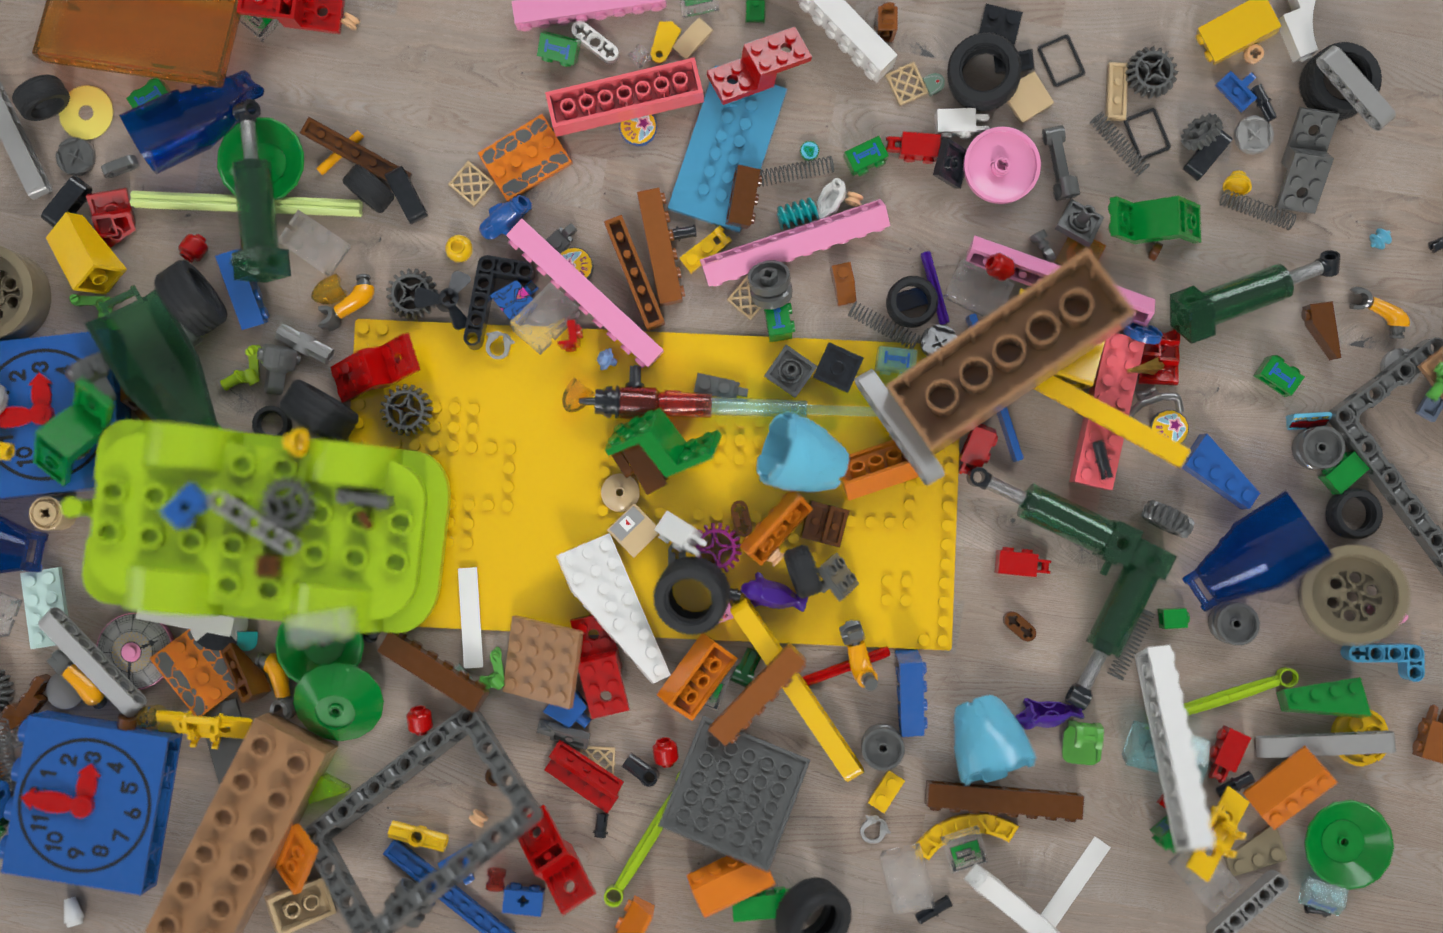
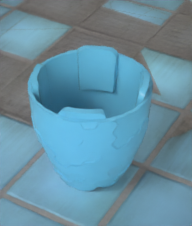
M788 411L776 415L769 424V433L764 442L761 455L757 457L756 471L759 474L760 481L764 484L789 491L819 492L837 488L841 483L839 478L844 477L849 463V453L826 429L806 417H801Z
M994 695L982 696L973 699L971 703L965 702L955 707L954 752L961 782L965 783V785L979 780L987 783L1007 777L1008 772L1026 765L1027 767L1035 765L1036 755L1026 733L1009 708L998 697Z

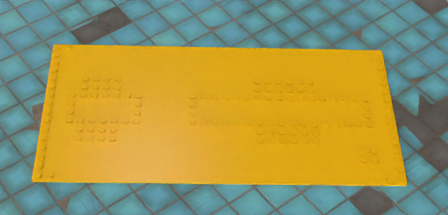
M357 319L355 321L353 353L363 348L382 346L403 333H409L421 370L388 388L370 390L351 400L350 409L358 414L359 421L349 435V443L426 453L441 464L450 484L451 505L441 590L434 610L417 627L462 629L458 568L477 567L481 630L510 631L512 616L515 615L572 628L571 619L591 615V612L571 592L556 556L609 534L607 529L626 512L613 511L602 500L601 489L605 480L614 474H623L611 455L608 456L604 450L608 444V439L614 432L613 429L618 424H625L632 418H639L641 416L619 415V418L615 419V415H612V418H607L602 414H595V405L579 404V398H595L596 389L613 386V390H616V385H618L620 390H625V384L629 382L630 366H640L635 361L637 357L632 352L628 355L621 348L622 343L618 339L614 342L606 334L608 330L582 329L581 348H576L577 351L565 352V350L558 346L557 341L569 340L568 328L487 324L486 333L499 331L508 334L515 341L514 344H511L508 356L503 359H493L486 351L488 339L486 333L483 346L478 350H472L463 339L465 328L456 330L453 328L452 323ZM644 331L664 350L663 354L650 368L646 365L643 368L641 367V383L645 385L644 391H656L655 410L659 408L663 410L686 442L692 438L697 439L706 432L711 433L716 430L721 433L722 437L713 459L669 476V479L666 480L667 485L650 495H646L635 473L631 475L637 482L640 492L636 505L656 525L666 511H669L697 530L700 529L703 533L706 532L704 525H707L710 530L712 529L711 523L715 524L716 529H718L719 523H722L721 529L725 530V527L728 525L729 530L727 532L730 534L731 531L735 530L731 506L736 501H743L748 506L753 532L756 525L768 516L769 511L781 502L783 495L790 492L789 490L764 484L760 481L759 474L756 471L757 457L761 455L764 442L769 433V424L776 415L788 411L812 420L826 429L849 454L893 440L857 388L855 380L849 392L845 393L814 379V371L797 397L794 398L765 378L764 375L785 345H788L818 366L830 342L864 358L855 378L873 369L887 388L886 385L927 357L923 353L920 343H916L911 351V349L909 350L910 344L908 347H905L906 343L901 345L900 342L792 338L769 342V337ZM472 336L469 343H475L478 337ZM499 336L490 345L491 352L496 356L502 355L505 351L503 336ZM611 348L613 358L617 359L616 366H608L606 370H600L597 357L601 351ZM885 351H888V355L907 357L908 353H910L909 368L906 367L907 359L906 363H901V359L904 358H899L900 361H891L887 358V363H884ZM701 373L739 382V387L748 389L747 397L737 396L736 400H728L695 393L697 374ZM403 384H407L409 388L411 385H415L416 390L418 388L423 389L421 394H428L425 400L430 399L432 401L431 404L427 405V407H433V411H428L432 418H426L429 425L422 424L424 430L421 431L417 428L418 434L416 435L412 431L410 436H406L405 431L402 436L398 435V430L391 432L392 426H385L389 420L383 421L381 419L386 415L380 413L381 409H385L381 402L387 403L384 395L391 396L389 390L392 389L396 392L397 385L401 389ZM407 395L398 398L394 404H401L404 398H407ZM414 396V407L421 411L420 402ZM399 407V409H401V410H403L404 412H407V413H409V412H413V413H414V412H415V411H412V410H410L409 408H406V407H404V408H400V407ZM393 410L394 419L400 424L399 413ZM412 416L409 422L406 423V426L413 424L419 416ZM960 438L934 455L943 468L945 476L928 486L922 482L920 477L850 501H848L841 483L835 489L819 492L795 491L808 504L812 500L850 511L840 548L801 538L803 520L778 547L780 553H785L788 549L805 545L809 548L817 568L832 555L838 553L844 559L851 573L856 576L859 585L841 601H838L830 589L825 593L820 592L808 597L804 612L795 607L785 609H773L762 605L755 607L779 643L849 646L844 645L839 627L843 626L847 621L859 620L865 634V640L863 641L866 647L951 650ZM622 489L616 491L617 496L623 495ZM736 504L737 507L734 508V512H738L739 518H742V511L745 510V507ZM744 519L740 520L741 526L738 527V530L745 534L747 533L746 530L749 529V525H745ZM717 532L718 541L721 544H732L726 535ZM711 533L703 538V540L707 542L706 546L700 545V548L708 547L711 545ZM737 533L732 535L733 538L739 536ZM658 534L633 558L611 535L654 637L698 639L701 634L687 635L686 633L682 634L669 628L660 619L655 610L653 601L654 589L659 577L668 566V550L672 542L669 541L667 544L658 538L660 535ZM739 536L740 539L735 541V543L742 544L745 537ZM714 538V546L706 549V551L711 550L718 559L719 550L726 547H721ZM740 547L736 548V551H741L742 555L735 554L739 562L734 560L731 562L735 567L731 568L730 565H727V573L724 571V568H721L732 589L739 588L741 591L742 584L756 580L755 574L759 572L765 579L782 583L796 593L784 557L774 567L772 562L767 560L760 566ZM673 548L672 552L675 553V559H679L680 552ZM732 550L721 553V564L730 558ZM686 552V557L696 556L694 554ZM701 554L703 559H707V561H712V563H715V559L712 554ZM682 579L672 587L673 596L677 604L685 610L701 612L712 605V596L708 588L700 581ZM743 593L741 594L740 601L747 598ZM730 600L729 603L730 606L733 607L739 602L733 603V600ZM735 618L718 623L717 626L704 633L713 640L750 642ZM592 629L588 634L599 635V632Z

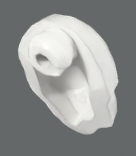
M835 178L827 184L816 202L820 219L836 213L840 204L845 199L846 186L840 178Z

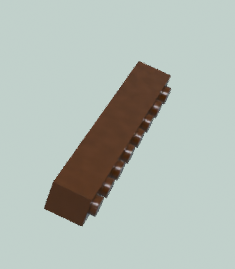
M926 780L925 804L933 811H941V808H945L955 813H959L960 810H968V813L980 814L981 811L987 812L988 815L999 816V813H1005L1009 817L1026 815V818L1038 819V816H1041L1051 821H1056L1057 818H1064V821L1076 822V819L1083 820L1084 796L1077 792L982 784L965 785V783Z

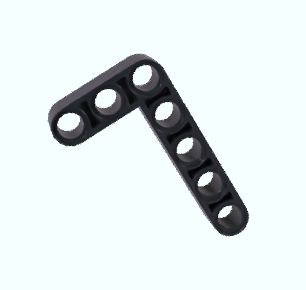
M484 255L479 259L463 336L464 342L470 349L478 350L483 346L492 302L490 295L494 292L496 279L517 280L520 283L533 281L535 272L529 262ZM485 264H493L490 269H483ZM510 266L511 270L509 272H502L504 267ZM523 270H530V273L528 275H521V272ZM484 281H488V282H489V284H488L487 287H485V288H481V287H480V284H481L482 282H484ZM480 299H484V300H485V304H484V305H482V306H477V305H476V303H477L478 300H480ZM475 318H482L481 323L478 325H474L473 320ZM472 336L478 337L475 343H469Z

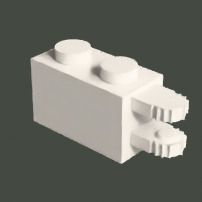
M976 108L937 109L935 113V134H941V139H951L952 136H959L961 139L971 138L975 133H982L990 129L989 126H976V122L988 121L989 115L976 114Z
M666 511L654 529L660 534L658 538L667 544L671 541L673 543L672 547L679 552L685 550L698 557L700 552L694 548L695 545L698 543L701 546H706L707 542L701 539L703 535L701 532L669 511Z

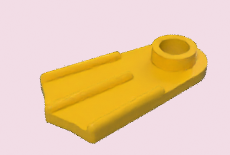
M659 21L651 50V59L656 63H663L667 60L681 33V29L673 21ZM661 53L663 56L658 58L656 54Z

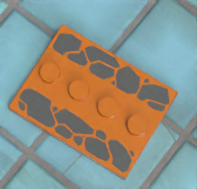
M543 114L478 152V155L507 202L573 164Z
M190 629L149 658L194 716H204L237 691L220 652L222 650H210L201 646L193 638Z

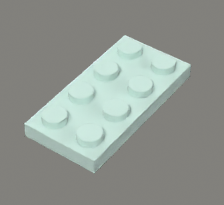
M62 567L20 573L30 649L55 646L56 644L41 630L38 622L53 607L61 609L68 616Z

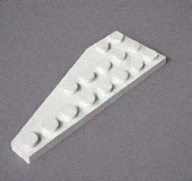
M610 533L557 555V560L571 592L591 612L610 637L620 645L624 653L634 661L645 677L651 683H656L670 676V672Z

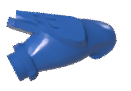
M518 195L506 203H499L489 209V217L480 224L479 231L481 235L487 240L495 239L501 234L507 235L523 219L524 215L532 210L531 201L522 195Z

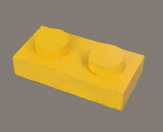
M890 770L886 771L867 802L882 813H885L905 780Z

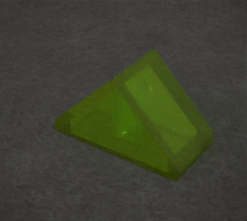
M326 772L319 778L308 802L311 804L346 793L351 789V785Z

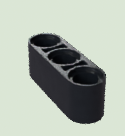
M1220 130L1221 135L1215 137L1216 141H1212L1210 146L1204 145L1202 150L1198 149L1183 167V170L1196 181L1208 171L1233 140L1225 131Z
M403 166L385 173L386 180L409 223L412 225L428 217L427 211Z
M72 176L43 210L41 218L54 228L66 212L76 214L87 201L86 195L92 194L93 188L78 176Z

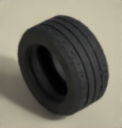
M983 32L965 38L964 41L962 40L955 47L948 61L947 78L952 95L961 105H964L966 108H976L978 111L985 112L1003 106L1014 96L1020 83L1022 66L1019 53L1015 46L1011 44V41H1008L1007 38L999 34ZM976 55H994L1005 66V78L1000 85L992 90H975L967 85L963 78L964 66Z
M1350 42L1334 43L1317 53L1304 66L1299 81L1301 98L1307 108L1338 112L1340 114L1338 121L1351 118L1358 114V112L1348 100L1339 99L1331 95L1326 89L1324 73L1317 66L1316 60L1331 46L1339 47L1378 92L1381 89L1382 74L1377 59L1363 46Z
M178 260L156 275L154 285L160 298L179 323L193 335L204 336L226 321L228 313L221 298L207 279L188 261Z
M300 379L292 382L291 387H289L279 403L280 410L285 415L329 441L345 442L359 421L358 414L348 406Z
M696 556L683 557L669 564L659 577L653 594L655 610L660 619L674 631L676 630L682 634L686 633L687 635L702 634L703 632L710 631L722 620L730 602V585L725 574L712 561ZM682 579L700 581L708 588L712 596V605L701 612L685 610L677 604L673 596L672 587Z
M821 877L804 879L791 887L781 899L775 916L776 932L847 933L852 917L851 904L849 899L829 880ZM824 906L817 920L806 929H803L809 916L819 907Z

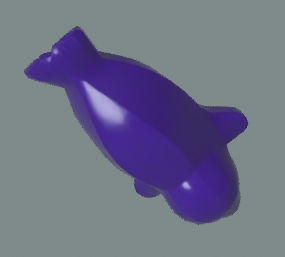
M759 572L755 574L756 580L743 583L741 586V592L751 600L754 607L759 605L773 609L795 607L802 612L805 611L808 597L803 599L798 597L786 585L769 581Z
M1029 698L1023 700L1026 707L1025 710L1015 716L1025 730H1030L1036 726L1053 728L1059 726L1070 717L1084 718L1082 710L1073 705L1054 701L1036 702Z

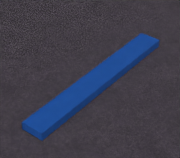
M975 313L965 318L968 328L979 322ZM1005 407L997 413L1012 462L1023 460L1024 457L1008 409Z
M394 839L383 853L384 856L418 883L433 871H438L399 840ZM435 882L431 886L432 891L436 888ZM458 886L453 887L439 898L440 901L480 933H515Z

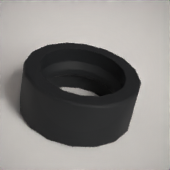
M265 406L254 414L252 420L254 433L266 434L262 429V420L269 413H276L283 420L282 430L275 436H284L291 432L292 419L280 410V407Z

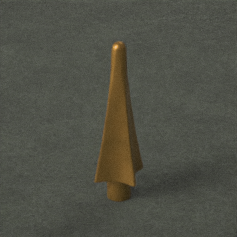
M1157 357L1142 365L1129 368L1127 372L1155 375L1158 370L1164 369V364L1159 362Z

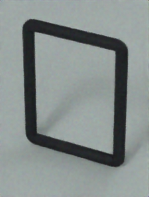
M1063 35L1038 46V52L1053 86L1058 87L1085 75L1084 67L1069 35ZM1067 39L1081 73L1056 83L1042 48Z
M1155 108L1127 117L1124 120L1133 147L1137 150L1136 154L1140 153L1138 159L1143 157L1142 160L1171 148ZM1153 112L1167 147L1141 156L1128 121Z

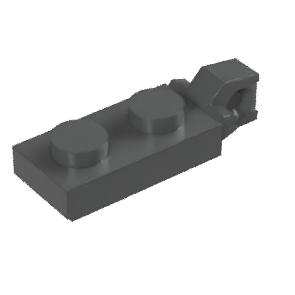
M570 223L564 229L560 227L558 230H555L546 241L556 251L561 253L571 245L570 243L573 240L571 236L577 229Z
M701 373L697 374L695 393L728 400H736L737 396L747 397L748 389L739 387V382Z
M338 489L335 502L345 505L351 501L355 502L357 506H367L369 504L375 505L376 509L385 510L387 507L394 505L395 497L359 490Z
M540 719L536 733L549 736L552 741L559 742L561 740L567 745L584 750L588 748L591 734L581 729L576 730L563 724H555L549 720Z

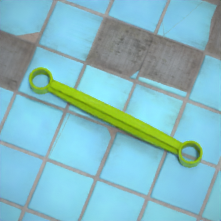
M1281 667L1274 676L1245 683L1184 703V709H1186L1188 715H1192L1280 685L1291 688L1298 683L1299 676L1294 669ZM1285 671L1292 673V680L1288 684H1284L1281 679Z
M679 771V772L677 773V775H676V781H677V778H678V776H679L680 771ZM671 793L643 834L616 883L606 888L604 901L608 906L617 907L622 903L624 897L623 890L662 832L663 828L658 825ZM610 890L619 891L621 894L620 900L611 902L607 898V893Z

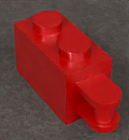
M903 131L900 137H886L888 144L885 149L890 153H899V159H903L904 162L911 163L918 160L924 164H933L937 161L941 134ZM895 143H900V147H895Z
M980 424L969 432L959 455L960 461H962L959 474H967L970 469L982 468L984 463L987 464L991 456L989 451L992 446L995 447L999 438L996 429ZM966 464H971L972 467H967Z
M1002 547V550H996L994 573L1037 577V573H1051L1049 571V563L1052 560L1038 559L1039 554H1033V550L1021 549V552H1014V548ZM1038 562H1042L1041 570H1037Z
M1225 725L1217 732L1215 745L1210 748L1208 753V760L1213 762L1208 777L1217 779L1221 784L1226 780L1229 771L1236 773L1251 741V737ZM1219 767H1223L1221 772H1218Z

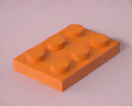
M299 823L291 826L275 866L294 895L301 893L319 851Z

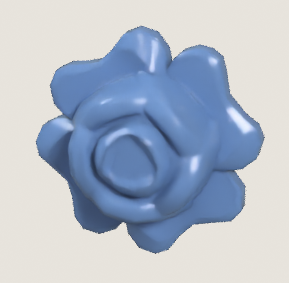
M611 348L599 353L597 362L600 365V370H606L610 365L616 366L617 359L613 358Z

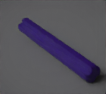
M926 251L921 253L923 267L927 280L934 286L938 295L936 313L939 324L945 325L950 320L931 252Z

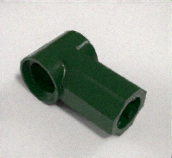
M747 647L730 681L745 688L751 683L755 674L754 671L761 659L756 650Z

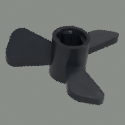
M454 271L448 288L443 289L440 294L423 287L417 288L414 294L415 307L421 309L436 305L440 311L449 312L454 329H464L467 317L456 304L459 300L458 293L470 283L471 277L461 271ZM448 296L453 303L450 304L448 300L444 303L443 298Z

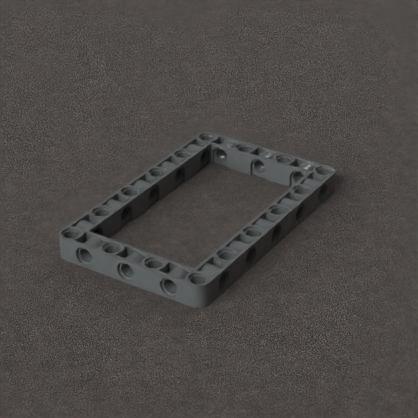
M1437 337L1425 339L1333 407L1329 411L1332 413L1329 423L1341 434L1350 452L1355 451L1370 468L1366 472L1443 576L1442 529L1439 525H1435L1416 494H1412L1405 484L1406 481L1393 463H1389L1382 453L1383 450L1370 432H1366L1359 422V415L1368 408L1376 406L1388 397L1392 390L1399 385H1404L1421 372L1417 366L1443 346V339ZM1401 367H1402L1403 370H1404L1403 375H1402L1401 372H1400V368H1401ZM1370 390L1373 391V397L1370 396ZM1340 412L1343 415L1342 421L1339 419ZM1363 443H1364L1365 446H1366V450H1365V451L1362 450V445H1363ZM1386 474L1389 477L1388 482L1385 481ZM1409 506H1411V512H1410V513L1408 512V507H1409ZM1432 537H1434V543H1433V544L1431 543V538H1432Z
M463 707L317 818L304 830L319 850L314 864L351 932L395 933L537 824L542 818V810L480 711L472 713ZM472 714V720L468 722V717ZM469 735L473 741L472 745L483 763L487 764L493 773L492 777L512 804V814L490 827L480 835L477 841L460 850L447 860V864L438 871L430 873L417 883L413 890L406 895L400 896L383 909V913L375 918L332 839ZM441 737V743L437 745V741ZM492 745L491 752L487 753L488 746ZM410 761V767L407 769L406 765ZM511 776L512 782L510 785H507V779ZM379 785V790L376 793V786ZM532 809V816L527 818V811ZM499 833L500 840L496 843L495 836ZM467 857L468 864L464 867L463 861ZM435 882L436 888L432 891L431 886ZM352 898V899H353V903H352V905L350 906V905H349V901H350V899ZM401 907L404 909L402 916H400Z

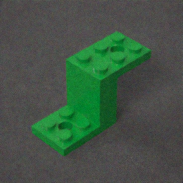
M1179 195L1134 203L1118 196L1110 197L1108 205L1110 223L1108 229L1112 237L1132 244L1177 238L1193 244L1201 243V207L1199 204Z
M84 378L76 381L73 404L36 431L33 463L63 487L70 483L72 463L96 445L103 432L110 426L114 405L112 399L108 395L102 394L93 383L87 382Z
M659 408L655 411L650 410L639 418L634 417L625 424H618L613 429L614 432L608 439V444L604 451L610 456L639 443L666 478L713 459L722 435L716 430L711 433L706 432L697 439L692 438L686 442L663 410Z

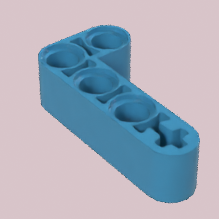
M1372 643L1364 646H1342L1340 650L1341 656L1345 660L1353 662H1398L1399 676L1405 680L1419 682L1425 675V654L1423 648L1418 645L1408 643ZM1374 649L1375 653L1371 657L1370 652ZM1391 649H1393V651H1394V654H1393L1392 657L1390 656V651H1391ZM1412 649V650H1413V654H1412V656L1410 657V656H1409V651ZM1356 650L1359 651L1360 654H1352V652ZM1411 668L1413 669L1412 676L1409 674Z

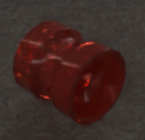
M500 867L488 868V881L486 882L485 889L491 892L504 891V878L506 877L507 870Z

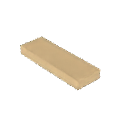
M1108 63L1106 117L1108 118L1106 120H1126L1128 86L1126 79L1128 75L1125 74V71L1128 69L1127 63Z

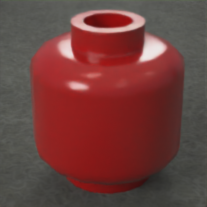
M198 233L196 235L187 234L178 246L179 255L191 263L193 261H200L208 251V245L205 243L207 240Z
M1002 253L991 255L986 261L987 274L1001 282L1011 278L1015 273L1014 260Z
M425 706L412 707L406 714L408 730L411 733L423 736L432 729L431 710Z
M669 737L656 740L652 747L655 763L663 768L672 767L679 758L676 742Z

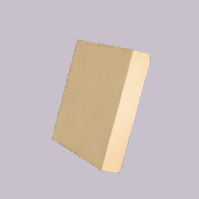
M1035 71L1020 79L1016 93L1007 103L1020 124L1052 106L1054 101Z

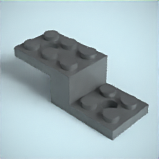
M1299 107L1281 161L1287 172L1275 205L1277 209L1315 214L1334 160L1327 150L1340 115L1338 112ZM1312 125H1318V130L1314 134L1308 133ZM1305 187V194H1303L1302 196H1297V190L1299 188Z

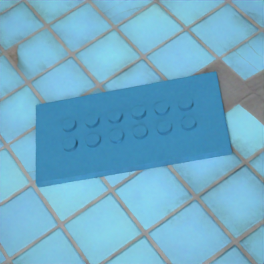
M734 79L727 80L731 84L737 83ZM711 82L709 83L668 205V210L740 233V227L725 224L735 168L738 164L757 169L762 168L787 88L774 84L772 88L723 105Z

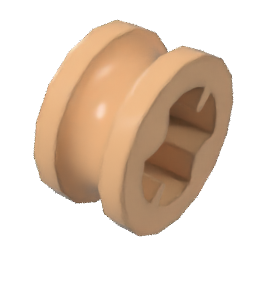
M345 12V18L341 19V22L345 26L356 30V24H359L360 20Z
M1257 44L1250 46L1244 52V59L1249 64L1259 62L1264 56L1263 48ZM1255 51V54L1257 53L1258 56L1253 58V55H1250V53Z
M848 192V198L844 202L854 207L861 206L860 201L864 197L855 192Z
M777 548L767 561H771L774 567L784 557V553H780V549Z
M474 809V814L469 816V820L478 827H483L484 821H487L489 818L482 811Z

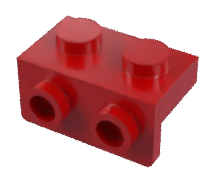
M575 319L567 320L569 340L557 342L558 346L565 350V352L577 351L576 348H581L580 339L583 338V330Z

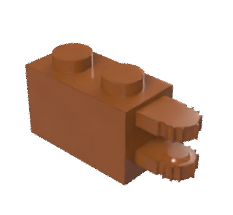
M887 2L878 6L874 19V31L885 42H893L898 30V6H895V3Z
M1433 704L1430 705L1426 718L1422 717V721L1418 725V735L1413 743L1412 754L1443 764V709L1439 714L1438 721H1436L1439 709L1437 705Z

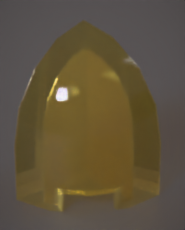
M336 273L321 280L314 287L311 298L317 303L334 304L342 301L348 295L347 291L343 290L340 286L342 280Z
M574 377L563 393V407L568 412H577L586 406L579 404V398H593L595 392L584 386L581 381Z

